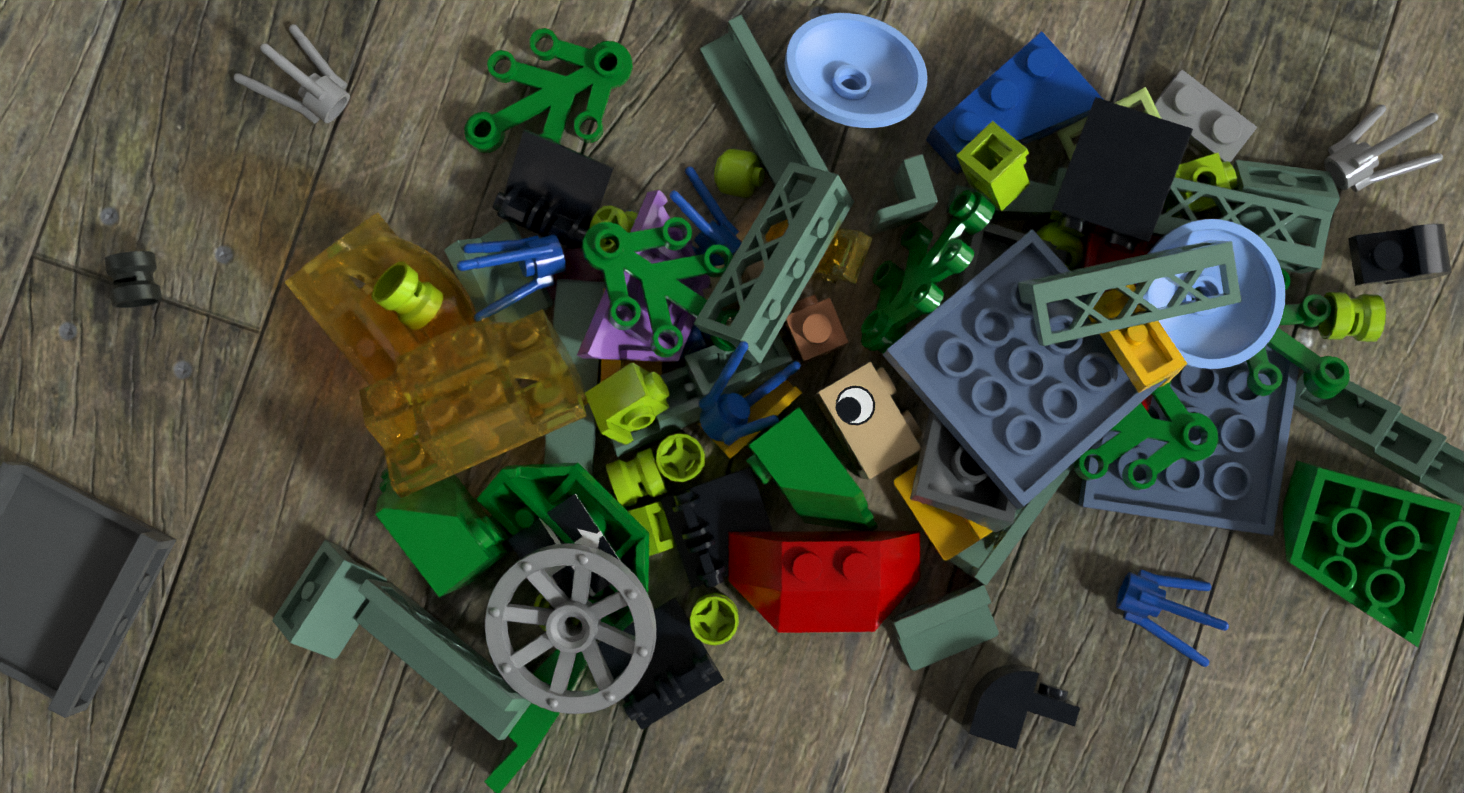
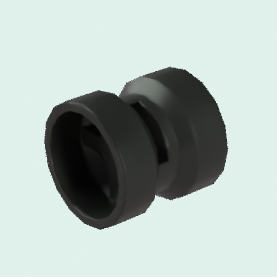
M131 251L113 254L104 258L106 272L113 278L114 287L110 290L112 307L135 308L157 304L162 301L160 285L155 283L153 273L157 269L155 253Z

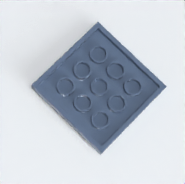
M1033 229L883 354L887 361L1017 510L1029 503L1167 380L1166 378L1138 393L1100 334L1047 346L1039 345L1032 304L1021 302L1018 282L1070 270ZM1090 294L1077 296L1076 298L1085 303ZM1065 299L1046 303L1051 331L1068 328L1080 309ZM1087 317L1083 324L1092 322L1089 319V317Z
M1265 345L1269 363L1275 365L1282 373V383L1270 395L1259 396L1254 394L1247 385L1249 370L1246 361L1220 369H1200L1186 365L1171 380L1170 387L1189 413H1201L1207 416L1216 426L1218 444L1213 454L1197 462H1189L1180 458L1157 474V479L1151 487L1143 490H1132L1125 485L1122 479L1124 467L1129 462L1148 458L1167 443L1147 438L1109 464L1106 474L1101 478L1091 481L1082 479L1078 505L1087 508L1273 536L1299 367L1268 345ZM1258 374V378L1263 384L1271 385L1266 375ZM1152 397L1149 415L1151 418L1168 421L1154 397ZM1191 428L1188 433L1189 440L1193 444L1198 445L1201 441V435L1198 430ZM1108 431L1088 450L1098 448L1119 432ZM1087 456L1084 464L1085 469L1089 473L1095 474L1098 470V462L1095 458ZM1136 466L1133 469L1135 481L1140 484L1145 482L1146 472L1140 466Z

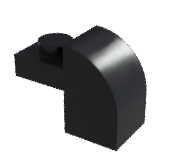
M1444 224L1416 225L1401 230L1356 235L1348 238L1355 286L1386 282L1387 285L1426 280L1452 273Z
M1018 664L1004 665L988 672L975 685L970 695L961 726L968 734L1016 749L1027 712L1075 727L1080 707L1067 699L1069 691L1044 682H1040L1039 688L1035 689L1039 673L1031 667Z

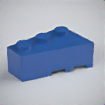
M1041 31L934 125L926 141L956 174H959L963 170L956 155L992 121L1022 145H1025L1036 139L1040 140L1055 131L1084 119L1089 115L1095 97L1103 98Z

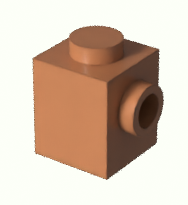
M812 295L797 301L791 310L792 313L789 314L784 322L785 329L801 365L842 349L849 343L830 298L818 302L816 295Z

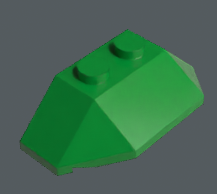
M578 462L507 465L476 499L513 536L525 527H531L533 522L540 518L566 544H575L549 517L547 512L576 494L619 560L637 576L648 593L649 532ZM611 584L590 597L588 601L593 604L618 590ZM628 605L601 618V622L622 631L633 621Z

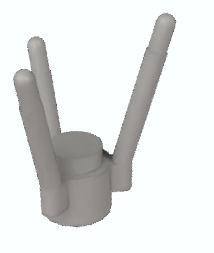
M295 24L290 25V33L322 73V77L317 73H313L308 77L266 43L260 46V50L301 84L298 95L303 99L302 102L240 73L234 75V80L237 83L303 114L314 124L319 119L325 123L333 121L344 110L350 99L349 93L345 91L348 84L333 72L309 39Z
M1378 105L1341 141L1328 148L1330 156L1324 161L1325 169L1331 173L1334 184L1342 190H1347L1351 187L1354 192H1358L1372 183L1438 163L1443 159L1441 153L1420 157L1373 172V168L1379 165L1377 156L1436 122L1438 114H1428L1373 147L1366 142L1356 144L1355 142L1385 113L1386 106Z

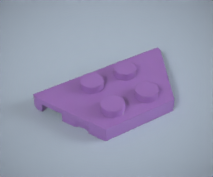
M660 190L647 192L630 232L663 227L665 222L670 219L663 207L668 202L663 192ZM668 228V235L671 239L675 241L683 240V233L679 228ZM689 240L685 247L676 251L662 246L636 252L650 263L696 256L691 240ZM624 271L628 296L633 298L641 309L639 320L628 330H619L613 327L608 319V311L611 306L607 289H605L577 355L584 359L651 362L679 361L696 318L666 299L672 325L681 331L683 344L671 357L664 358L656 355L650 346V339L653 333L641 283L638 279ZM708 275L678 280L703 298L702 289H706L710 285ZM619 306L616 308V315L620 320H632L633 315L628 307ZM667 333L659 334L658 340L663 348L672 349L674 347L673 337Z

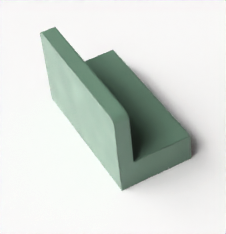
M923 154L903 160L893 178L900 203L882 208L876 212L869 225L872 235L925 219L938 202Z
M1235 160L1233 168L1237 176V187L1234 189L1236 191L1333 211V213L1340 200L1329 171ZM1233 203L1231 209L1233 210L1240 205ZM1248 207L1236 215L1241 225L1256 235L1270 227L1260 209ZM1276 213L1279 220L1287 216L1285 214ZM1296 217L1284 225L1294 242L1311 244L1315 221ZM1275 232L1267 236L1268 238L1279 240Z
M513 221L503 222L480 238L457 240L444 249L475 314L534 280L533 276H523L518 262L465 271L457 269L459 261L504 253L468 254L463 250L466 244L522 239ZM545 287L538 289L479 323L485 336L513 330L550 308L553 302Z
M325 539L272 621L290 643L335 659L340 655L359 626L356 620L370 602L358 590L366 579L387 582V579L381 573L356 563L341 546Z
M977 581L889 617L911 670H919L998 636L999 631L988 608V604L992 602L983 584Z

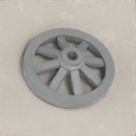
M555 544L527 554L501 577L490 596L486 609L485 635L489 653L498 672L519 695L529 702L550 711L565 714H585L605 709L617 703L638 684L648 668L655 649L656 619L651 600L637 576L620 560L602 550L586 545ZM553 566H575L572 597L569 598L543 569ZM591 572L605 578L618 591L592 604L588 601ZM527 578L554 609L510 604V601L517 587ZM628 605L634 621L635 636L601 622V618ZM570 617L578 618L582 623V627L575 626L571 622ZM507 621L545 625L546 632L514 652L508 634ZM596 639L632 655L629 665L616 679H613ZM554 646L560 650L551 685L535 677L524 665ZM582 651L598 688L586 691L567 690L576 654Z

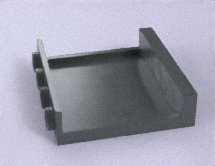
M3 462L0 466V672L51 698L52 701L48 710L64 718L87 710L177 539L28 462Z

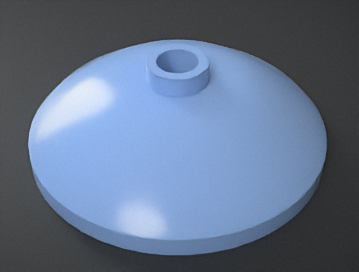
M832 13L811 19L799 27L793 34L785 54L786 76L797 96L819 115L845 126L878 128L898 123L917 109L927 87L926 66L914 44L892 26L864 15Z
M1204 219L1193 221L1171 230L1155 243L1148 254L1209 240L1232 241L1241 302L1159 320L1187 362V366L1200 369H1220L1231 367L1250 359L1270 341L1283 315L1285 283L1277 258L1258 235L1234 222ZM1219 265L1204 268L1192 287L1199 289L1206 297L1223 294ZM1189 272L1177 274L1175 276H1177L1181 280H1184ZM1165 278L1155 279L1143 296V299L1156 308L1167 306L1178 287ZM1187 294L1182 302L1191 301V296Z

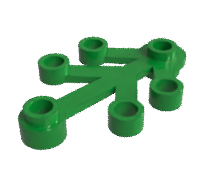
M541 28L533 32L529 44L536 58L542 61L557 58L582 67L567 76L517 62L511 53L504 50L494 52L488 59L487 67L496 81L501 83L514 81L540 90L495 114L489 112L473 114L469 117L464 127L467 141L478 152H494L503 144L505 131L550 108L543 133L539 136L560 144L575 94L591 86L592 89L586 111L580 113L575 118L574 130L578 138L585 143L598 141L604 132L602 119L611 90L624 85L632 74L633 63L629 51L623 45L614 41H603L589 49L559 40L556 34L547 28ZM543 38H549L553 41L551 49L545 52L539 51L537 49L538 41ZM606 57H613L617 60L616 67L611 71H605L600 67L601 61ZM508 60L511 62L508 72L504 74L495 72V66L499 61ZM586 120H593L598 124L593 134L586 135L580 131L582 123ZM481 123H488L491 125L490 133L486 137H477L475 135L476 127Z
M965 190L956 196L949 208V213L953 216V220L928 253L927 248L933 238L932 231L920 222H915L906 229L901 238V244L909 250L905 274L891 260L883 262L877 268L872 278V282L881 289L877 308L865 318L861 326V343L869 351L877 350L884 354L888 348L904 336L907 323L922 314L932 313L940 305L944 292L935 284L953 273L958 274L964 271L969 266L974 257V250L961 239H958L963 231L968 235L980 232L990 222L995 211L994 204L980 192L972 193L970 190ZM903 279L902 288L897 294L898 285Z
M673 217L668 219L663 227L629 233L616 223L601 222L595 224L584 236L582 251L586 261L593 268L603 272L611 306L608 311L610 323L619 330H628L636 324L641 315L639 304L628 296L625 271L641 283L653 333L650 339L651 349L660 357L667 358L673 356L681 348L683 336L681 331L672 325L666 299L697 318L707 299L678 280L708 275L713 278L721 277L733 258L731 251L723 245H713L702 255L650 263L636 252L662 246L674 251L685 247L692 236L691 226L685 219ZM668 228H679L683 233V240L675 241L671 239L668 235ZM605 238L613 240L617 250L613 253L603 251L600 247V240ZM712 254L721 256L724 260V268L712 266L709 256ZM619 306L628 307L633 315L632 320H620L616 315V308ZM721 310L715 321L726 325L727 321L734 320L739 310ZM667 333L671 335L674 339V347L672 349L663 348L658 340L659 334ZM710 335L711 341L720 350L727 352L736 350L731 342Z
M1281 268L1286 291L1290 286V276ZM1312 294L1307 296L1300 304L1285 305L1279 326L1303 324L1308 327H1317L1330 316L1332 311L1331 304L1325 297ZM1308 306L1315 307L1320 316L1313 315L1309 311ZM1277 328L1273 337L1266 344L1305 371L1303 374L1304 385L1308 392L1317 398H1333L1346 388L1349 383V368L1343 360L1332 356L1320 357L1280 328ZM1265 347L1256 355L1246 360L1249 370L1247 385L1254 394L1268 396L1281 385L1282 373L1275 365L1269 363ZM1325 369L1329 370L1335 376V379L1330 378L1326 374ZM1258 374L1266 375L1271 385L1263 384L1259 380Z
M1170 381L1151 393L1168 421L1151 418L1142 403H1140L1110 430L1119 433L1098 448L1087 450L1074 462V469L1080 478L1088 481L1095 480L1106 474L1109 464L1145 439L1149 438L1167 442L1148 458L1129 462L1124 467L1122 479L1125 485L1132 490H1143L1151 487L1157 479V474L1180 458L1189 462H1197L1211 456L1218 444L1216 426L1207 416L1201 413H1189L1170 387ZM1191 428L1198 430L1201 435V441L1198 445L1193 444L1189 440L1188 433ZM1087 456L1095 458L1098 462V470L1095 474L1089 473L1085 469L1084 461ZM1136 466L1142 467L1146 472V479L1143 484L1135 481L1133 477V469Z

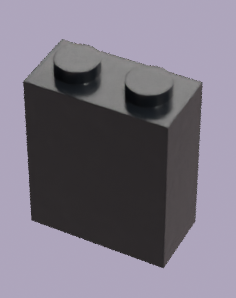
M1095 97L1052 207L1050 219L1058 221L1057 228L1071 235L1085 237L1086 233L1090 232L1106 238L1105 245L1117 251L1129 254L1134 253L1135 248L1145 251L1193 129Z

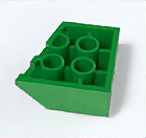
M797 408L748 445V449L753 455L746 462L762 483L766 484L770 480L775 483L804 523L856 531H874L878 528L877 523L873 519V514L868 509L869 505L862 490L800 408Z
M1296 460L1283 503L1286 561L1414 646L1419 647L1462 506L1433 496Z
M388 467L381 473V478L384 481L380 483L379 489L383 494L377 499L375 515L439 597L470 584L513 550L507 542L512 537L510 532L493 515L491 517L486 515L456 475Z

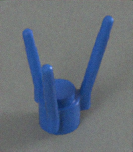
M688 166L685 169L686 175L717 221L716 223L712 220L708 223L677 191L673 190L670 192V198L701 231L693 240L699 246L698 249L692 246L694 253L702 255L713 245H723L734 255L742 243L736 236L740 231L726 218L694 168ZM717 254L709 256L712 266L724 264L721 256Z
M536 235L519 240L466 244L463 250L468 254L504 253L476 257L457 263V269L465 271L518 262L523 276H533L534 280L477 312L474 315L476 322H481L493 314L495 315L538 289L553 286V275L564 272L566 268L563 250L555 235L542 238Z
M741 341L710 392L698 402L700 408L703 409L700 413V423L704 432L710 438L716 441H724L726 445L730 446L741 437L776 425L779 422V418L776 415L747 423L750 407L797 372L801 366L799 362H792L745 398L737 393L721 395L749 347L746 341Z
M1143 569L1139 570L1138 575L1128 572L1122 581L1116 599V608L1125 611L1123 619L1140 625L1189 659L1203 667H1207L1210 663L1208 658L1147 617L1149 615L1157 617L1161 610H1165L1206 626L1226 631L1229 628V624L1226 621L1165 599L1166 591L1159 588V586L1210 591L1212 588L1211 584L1193 579L1156 575Z

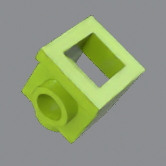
M994 121L987 125L956 155L968 183L1001 211L1030 185L1024 168V164L1027 162L1025 157L1029 154L1028 149Z
M1219 152L1180 164L1175 175L1176 178L1197 182L1198 175H1201L1204 184L1231 190L1237 187V176L1232 164L1228 161L1222 162ZM1180 192L1184 200L1193 195ZM1169 194L1163 206L1164 212L1176 206ZM1201 196L1188 206L1194 214L1217 205L1213 199ZM1178 211L1171 217L1181 218L1183 216L1180 213V211Z
M632 362L585 392L600 433L624 445L634 441L631 435L633 430H640L654 422L657 415L670 408L666 400L669 397V390L661 376L654 371L650 373Z

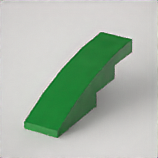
M556 649L533 675L551 685L560 650ZM582 651L576 654L567 690L573 691L587 663ZM531 703L508 734L517 746L490 773L484 783L495 793H500L533 755L560 713Z

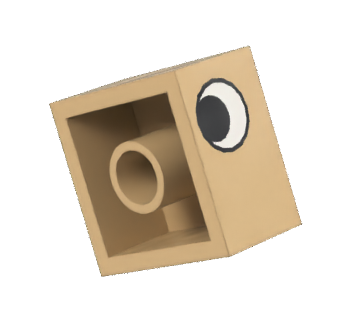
M871 362L813 396L861 479H871L921 450L916 440L922 436L918 424L908 410L903 413L899 411L891 397L897 393L891 378L883 367L875 370Z

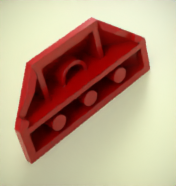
M919 531L728 532V581L778 633L875 632L920 580Z

